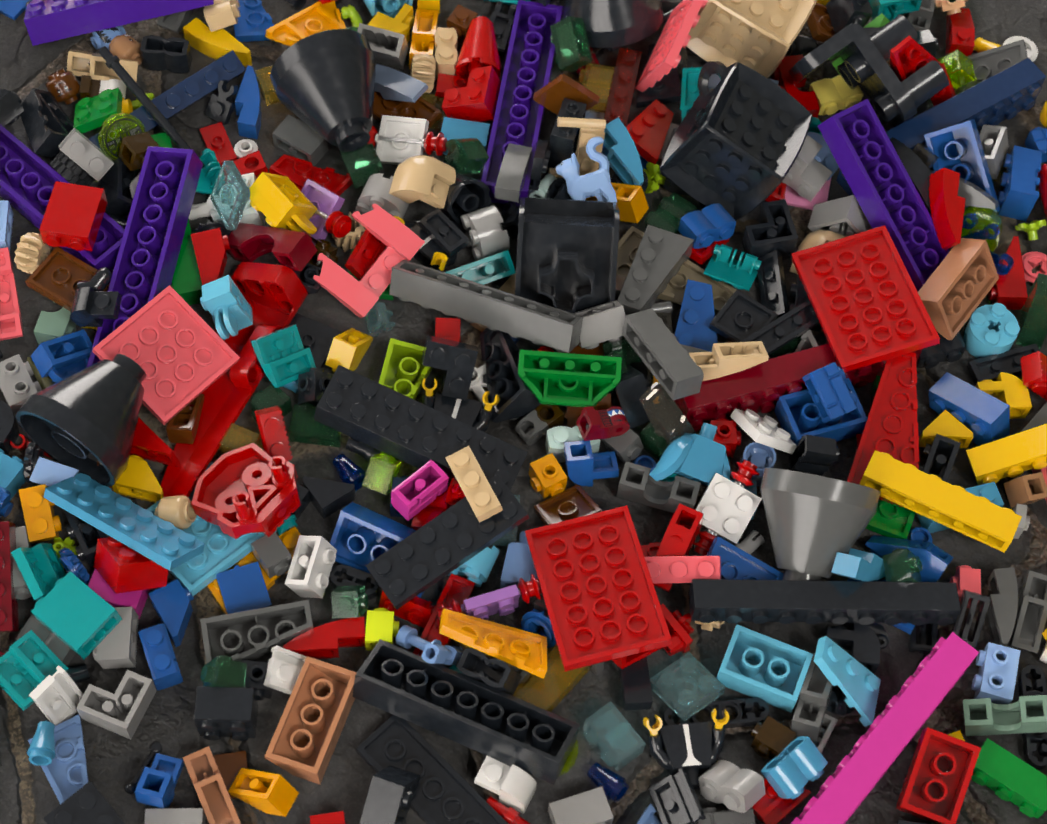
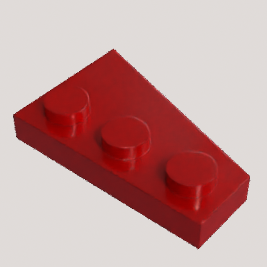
M286 154L269 167V173L286 176L301 189H303L307 179H310L339 196L355 182V175L347 173L345 176L335 173L333 168L326 167L321 169L312 166V163Z

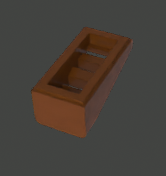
M200 394L188 404L194 405V407L186 406L168 422L166 431L171 443H194L205 399L203 394Z

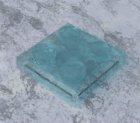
M224 160L210 199L227 230L237 229L239 221L243 217L245 205L250 199V190L235 163Z
M690 652L650 678L651 689L683 721H686L725 693V686Z

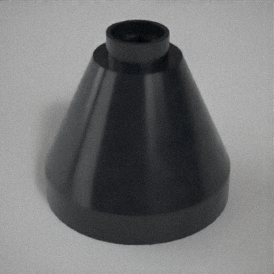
M565 0L562 18L565 34L573 42L593 48H614L633 44L652 35L663 23L664 10L662 0Z
M333 29L310 35L285 50L275 61L270 73L271 83L279 101L327 142L338 146L342 152L359 150L369 142V132L372 129L376 59L368 40L362 34L353 30Z
M116 354L112 361L103 359L31 395L16 413L17 422L27 436L55 461L78 469V474H86L96 482L111 487L117 482L128 466L144 395V388L141 383L146 378V373L141 366L123 354Z

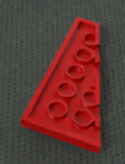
M910 352L887 359L847 482L860 484L875 450L888 453L894 459L912 464L919 470L916 353ZM881 496L879 497V500H882V501H885V502H888V503H891V504L900 506V505H898V504H896V503H894V502H892V501H889V500H887V499H885V498H883V497H881Z

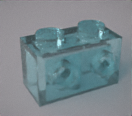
M611 701L584 722V737L591 745L595 744L599 748L603 761L609 767L613 766L617 772L643 753L646 743Z

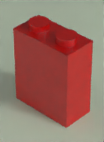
M55 181L39 229L43 243L52 247L62 246L77 251H92L108 203L104 189Z

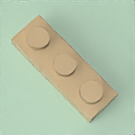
M469 446L446 457L479 523L503 511L500 502Z

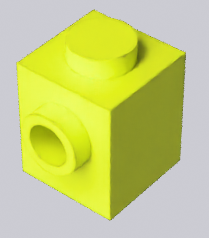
M385 608L367 610L366 650L372 651L380 639L393 644V638L397 636L399 631V621H395L394 611H389Z

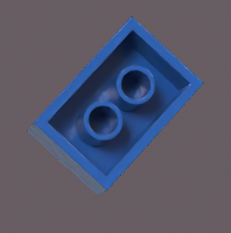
M846 378L844 381L848 390H852L856 396L857 402L855 405L857 409L826 423H823L808 389L778 398L774 412L781 428L791 435L790 439L797 446L805 434L836 439L837 442L863 433L867 416L849 378Z

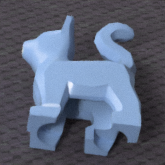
M593 137L586 145V153L590 159L600 164L597 171L580 176V165L575 153L571 154V158L563 160L556 166V173L566 180L567 192L572 200H586V198L596 196L598 201L617 202L616 192L610 179V163L605 155L597 152L595 149L597 145L604 142L602 137Z

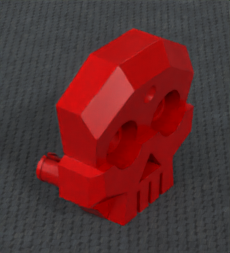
M255 443L224 453L198 478L191 502L196 515L208 523L220 526L223 533L234 539L255 532H263L270 537L277 530V527H280L284 520L291 516V512L294 513L301 506L296 486L298 476L295 466L286 461L283 456H269Z

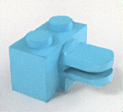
M229 275L202 285L201 305L205 311H209L212 315L215 328L223 340L228 339L230 334L231 336L238 335V330L253 325L252 307Z

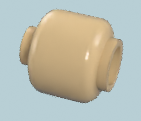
M185 495L163 497L155 509L156 516L171 522L180 530L188 529L197 516L191 505L192 501Z

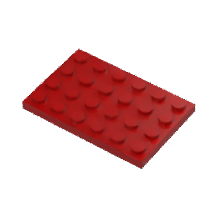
M885 225L791 254L793 264L835 359L844 373L940 344V337Z
M628 506L525 531L565 672L672 645V639Z

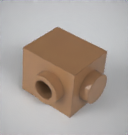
M1042 472L1021 476L1004 483L1011 508H1014L1016 504L1027 505L1047 498V486Z

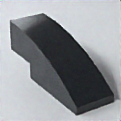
M647 657L624 669L618 666L623 710L651 709L653 698Z

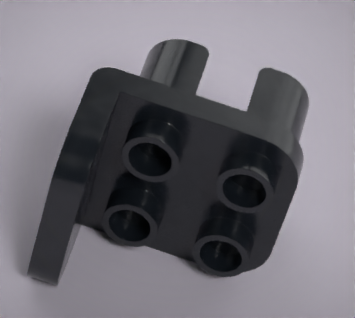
M898 15L883 27L862 28L859 24H850L799 60L788 71L798 84L840 55L844 62L837 66V69L843 80L851 89L861 85L871 99L869 102L881 124L884 125L888 122L893 127L904 123L917 114L916 108L949 85L946 73L935 60L930 61L902 82H900L888 65L887 61L890 60L891 49L908 36L914 40L918 36L915 28L903 15Z

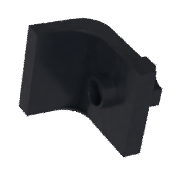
M520 197L515 295L570 313L615 301L620 221L618 203Z

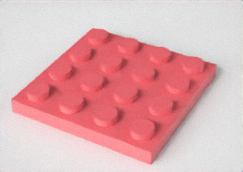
M683 0L671 11L635 89L643 93L649 87L653 88L657 81H661L664 74L668 75L672 67H677L682 57L679 53L690 41V29L697 25L700 19L698 12L700 8L705 7L708 0Z
M170 285L98 343L92 350L100 360L112 361L116 354H123L141 366L146 373V378L141 383L144 388L142 403L163 425L168 423L240 359Z

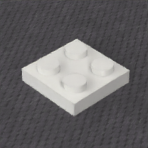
M735 408L730 417L755 442L793 454L797 445L790 439L791 435L787 431L777 427L778 422L767 415L764 418L760 417L750 409L742 411Z

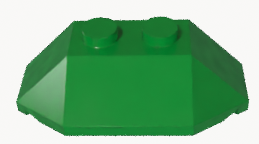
M520 350L518 375L541 404L594 407L620 383L622 357Z

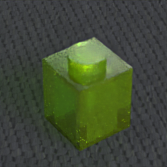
M958 49L938 59L941 64L944 63L953 88L957 89L975 80L972 60Z
M384 452L372 456L362 486L385 495L392 491L393 477H397L402 462L395 460V457Z

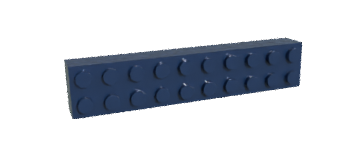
M1027 58L887 131L886 134L889 139L893 137L905 144L926 164L931 158L925 141V134L975 119L977 130L980 134L983 125L997 126L1005 119L1010 120L1020 111H1027L1035 105L1037 95L1043 88L1042 85L1046 76L1030 58ZM840 169L836 181L849 196L854 195Z

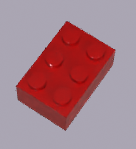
M929 727L923 729L895 809L934 824H956L981 748Z

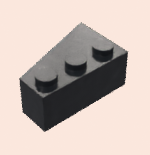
M33 88L21 104L24 111L20 114L34 154L54 159L61 151L58 145L72 131L73 123L50 92Z

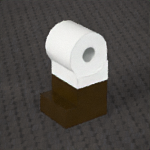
M82 75L79 93L81 99L86 97L92 98L104 90H113L119 87L125 99L126 85L119 79H110L108 81L92 80L91 76Z

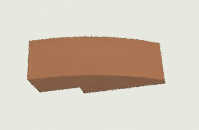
M205 747L182 757L209 824H241L210 747Z

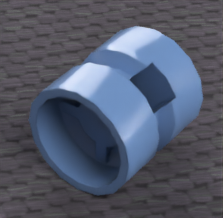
M752 442L745 447L741 463L743 460H747L757 466L756 471L760 475H753L751 481H757V487L761 486L764 468L774 467L776 452L772 447Z

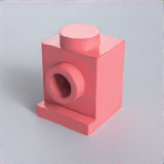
M968 565L956 567V574L951 576L950 583H956L959 602L964 589L981 594V569H973ZM969 598L967 608L970 607L972 598Z

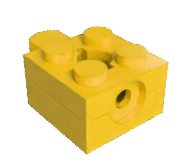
M262 172L245 193L251 200L250 205L257 211L262 212L266 216V222L273 228L303 231L308 235L316 233L317 228L309 219L318 209L288 177Z

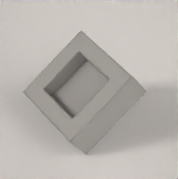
M1016 504L1013 509L1015 514L1022 516L1013 537L1015 539H1019L1022 532L1028 530L1030 516H1027V505Z

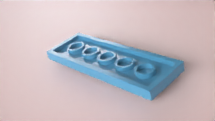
M79 473L74 477L67 478L45 488L43 498L169 571L203 553L205 543L196 539L192 534L180 530L171 522L159 518L150 510L138 506L129 498L117 494L111 488L96 482L86 474Z

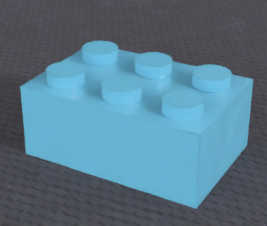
M736 624L714 683L752 698H760L767 704L791 713L797 702L813 654Z

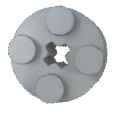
M381 173L371 175L357 201L356 211H359L361 215L374 210L371 205L376 203L392 216H398L403 219L409 204L389 194L394 176L388 179L382 177L383 174Z
M494 205L460 216L462 225L466 229V233L463 234L469 239L467 247L472 246V253L476 261L509 250L507 230L503 231L501 225L503 219Z

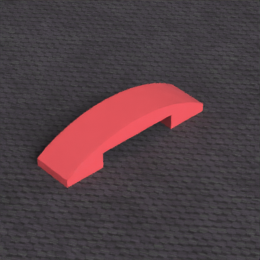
M8 247L0 248V341L23 337L20 304Z

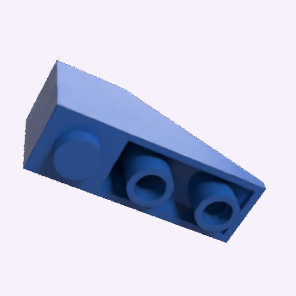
M873 535L865 544L872 553L890 561L895 569L900 572H906L914 577L915 582H938L954 558L930 542Z

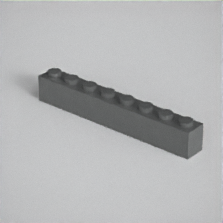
M402 260L392 267L389 295L396 296L401 301H411L420 304L423 308L441 311L447 316H457L463 318L466 322L484 325L490 330H500L509 333L512 337L530 340L536 345L552 347L561 353H569L579 344L583 316L407 260Z

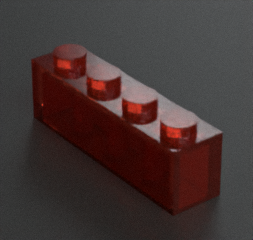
M619 48L604 116L606 124L619 117L625 127L628 125L642 51Z

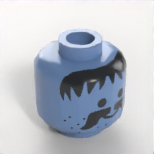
M121 25L92 32L93 36L90 37V40L96 50L104 46L110 50L109 45L112 39L116 36L124 35L126 32Z

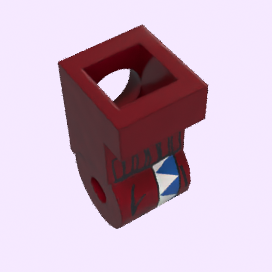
M593 406L584 407L576 422L584 441L620 436L630 428L623 409L618 406L604 410H595Z

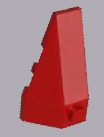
M910 36L890 50V68L900 82L933 60L937 61L946 73L945 66Z

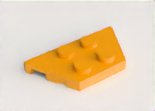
M318 1L266 29V37L292 46L296 42L319 32L347 28L341 19V12L339 8L337 9L335 1L321 4Z

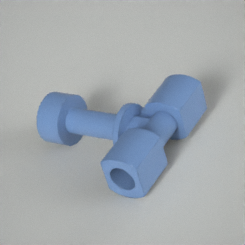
M408 625L402 626L398 631L396 644L406 649L414 646L422 650L421 657L427 663L457 666L464 652L458 646L441 645V641L438 639L429 642L417 636V630Z

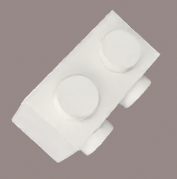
M299 535L285 585L300 597L323 598L329 583L332 565L336 560L337 549L322 536Z

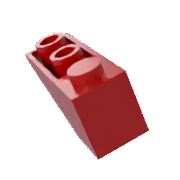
M679 503L655 557L687 556L702 527L704 514ZM653 583L654 586L668 592L673 583Z

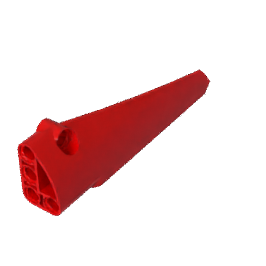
M241 262L232 274L231 279L252 307L253 325L238 330V335L231 336L230 334L228 339L223 340L240 359L201 393L205 399L194 443H176L173 452L178 458L180 465L179 467L167 466L160 485L164 497L180 495L189 497L197 484L198 478L206 470L264 377L265 372L258 361L251 341L288 327L308 295L306 288L291 268L284 265Z

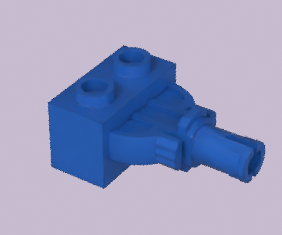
M85 329L42 342L33 352L31 358L42 378L49 376L57 383L87 368L93 344Z

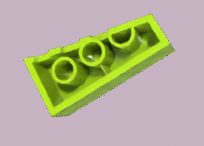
M390 338L379 384L415 400L422 388L423 379L425 377L427 379L433 367L422 365L421 359L424 347Z

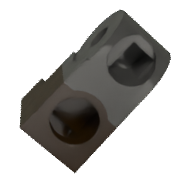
M540 404L518 422L515 431L527 445H532L543 435H546L547 430L565 424L564 413L557 405Z

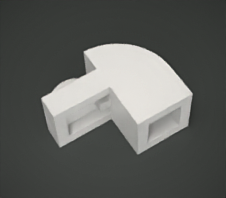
M486 756L474 780L475 784L498 794L500 803L508 807L511 806L523 814L537 786L533 777L513 764L510 767L489 756Z

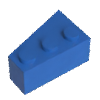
M1014 145L1011 153H1006L1003 167H1006V173L1003 172L1000 180V186H1003V190L999 192L997 197L1001 209L998 215L1022 221L1028 219L1039 197V191H1035L1036 185L1040 183L1038 172L1041 170V151Z

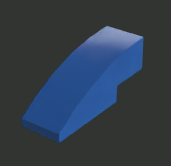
M248 65L235 99L236 114L239 116L237 124L239 136L258 139L262 118L260 91L253 67Z

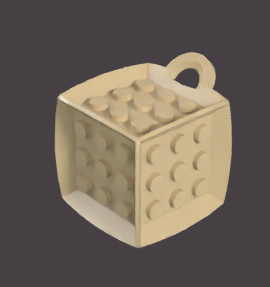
M708 0L705 7L700 8L698 12L700 19L697 25L690 29L689 35H691L687 47L707 62L720 61L726 67L739 62L769 78L779 66L790 45L803 28L817 0Z

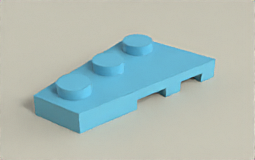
M825 636L818 639L814 662L833 686L838 685L846 695L844 701L850 708H856L861 715L859 720L863 726L871 725L874 720L881 679L829 637Z

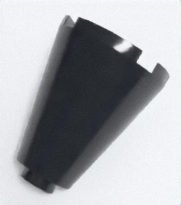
M456 173L455 184L449 187L444 207L450 217L462 225L460 216L487 206L490 207V189L481 180Z

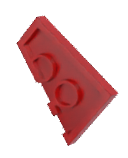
M657 99L626 126L639 155L654 165L659 159L674 115L672 111Z

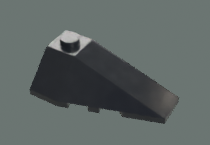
M486 328L480 334L482 361L486 363V374L483 375V382L487 384V389L490 391L487 397L489 403L494 402L496 394L500 398L498 404L492 406L493 414L491 420L498 423L528 415L541 403L518 375L520 350L508 333Z

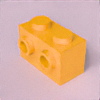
M46 484L19 490L29 542L33 544L59 538L58 531H62L60 517L54 514L53 505L55 504L43 498L45 488L48 487Z

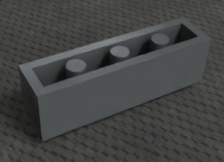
M651 308L626 315L622 335L672 400L699 393L704 378L702 369L696 365L688 351L681 346L676 336L669 331L663 320L657 316L654 310Z

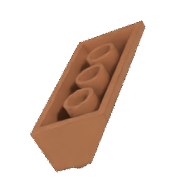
M961 238L960 244L952 248L918 291L936 331L947 340H952L999 279L987 241Z
M307 656L264 756L265 759L293 776L320 785L355 700L352 696L357 672Z

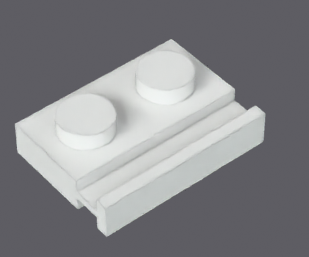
M275 646L271 648L272 657L268 662L264 686L291 695L306 656Z
M59 665L56 667L57 672L53 676L48 675L29 694L48 720L55 726L70 719L77 712L76 707L83 696V693L68 673Z

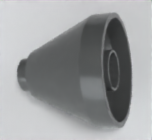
M764 468L760 491L777 568L785 570L783 580L821 581V578L830 579L833 575L831 571L837 552L847 554L876 514L880 491L863 485L814 474L777 468Z

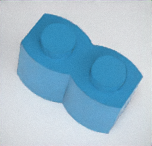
M799 736L786 746L778 756L773 758L761 770V773L780 798L795 799L804 792L803 787L809 780L814 781L822 776L824 773L823 768L828 762L808 736Z

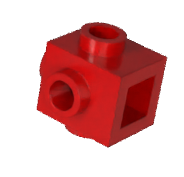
M723 418L710 420V424L718 427L713 441L724 445L727 457H733L736 446L741 444V431L736 430V422Z

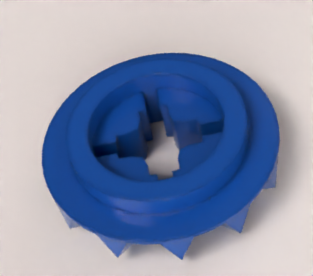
M64 547L59 551L61 556L59 560L67 573L69 571L87 585L90 582V575L86 571L87 569L72 550Z
M533 609L522 617V630L546 636L547 649L556 645L550 619L546 616L544 610L539 612ZM542 625L545 629L539 632V626Z

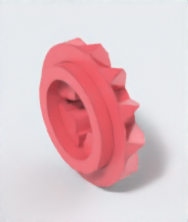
M1036 251L1022 255L1025 281L1033 283L1034 287L1038 284L1045 286L1047 284V255ZM1041 265L1039 271L1032 273L1033 268Z

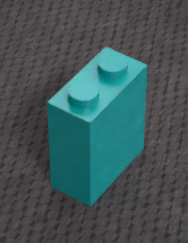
M70 571L66 576L57 580L54 588L46 596L41 597L31 611L40 623L83 660L122 620V617L115 608Z

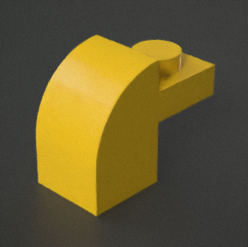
M405 3L394 18L378 11L368 25L403 34L408 43L410 41V29L413 27L415 19L413 17V7Z
M1000 372L996 381L983 380L977 382L975 386L1010 405V419L1026 418L1032 408L1028 388L1023 386V381L1015 375Z

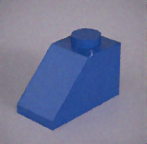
M176 579L165 587L149 593V597L162 623H165L175 647H178L182 643L193 612L190 601L194 598Z

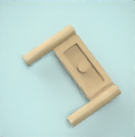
M558 117L557 127L580 128L575 153L580 165L579 175L597 171L599 163L590 159L586 153V145L593 137L599 136L604 140L606 119ZM603 143L596 146L597 152H602ZM549 168L548 174H552L556 178H563L556 173V168Z

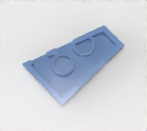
M79 714L55 726L56 757L52 759L51 764L41 766L60 804L89 782L82 723ZM33 738L28 740L29 744H31Z

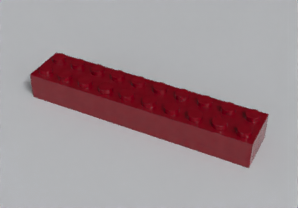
M829 343L768 359L766 362L737 373L702 381L699 393L674 400L672 408L682 433L688 431L698 432L701 430L702 424H710V420L721 418L728 421L733 420L730 416L735 408L742 411L750 409L755 413H768L776 407L780 396L807 389L802 377L833 362H836L837 366L839 365ZM922 349L913 352L916 353V360H918ZM887 360L845 372V376L850 379L854 388L863 387L867 383L873 382L876 375L882 376Z

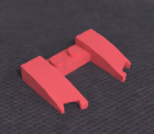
M376 203L371 205L374 209L362 215L359 211H356L351 215L387 246L364 276L358 281L323 253H320L317 257V261L323 262L320 276H313V279L360 319L366 316L378 301L380 295L391 283L392 267L402 260L410 261L425 243L412 230Z

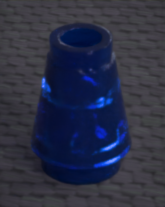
M340 454L334 458L332 464L343 483L355 484V491L361 489L367 481L366 472L346 457L345 454Z
M598 762L587 773V776L591 778L597 787H603L607 800L618 802L629 788V785L625 782L626 778L600 765Z

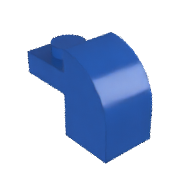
M590 440L564 442L567 472L569 478L574 483L592 487L594 479L619 477L615 451L592 453Z
M156 753L151 768L145 767L135 790L136 801L160 809L168 808L175 796L174 789L183 769L184 761Z

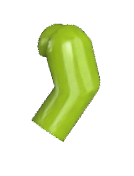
M352 5L342 7V18H350L352 30L357 32L359 23L363 24L360 15Z

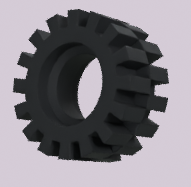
M62 151L50 162V165L71 184L90 186L95 180Z

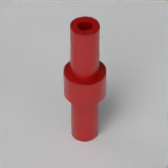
M492 796L486 801L508 824H530L519 816L520 812L511 806L507 808Z

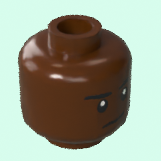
M62 68L47 77L46 88L58 103L65 102L68 105L78 99L77 94L80 91V84L71 71H65Z

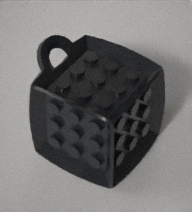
M710 61L704 64L699 73V96L676 130L664 156L661 171L703 205L721 204L737 221L762 204L783 181L802 149L810 128L812 114L784 89L755 70L739 62L726 67L720 61ZM712 74H717L720 82L709 92V78Z

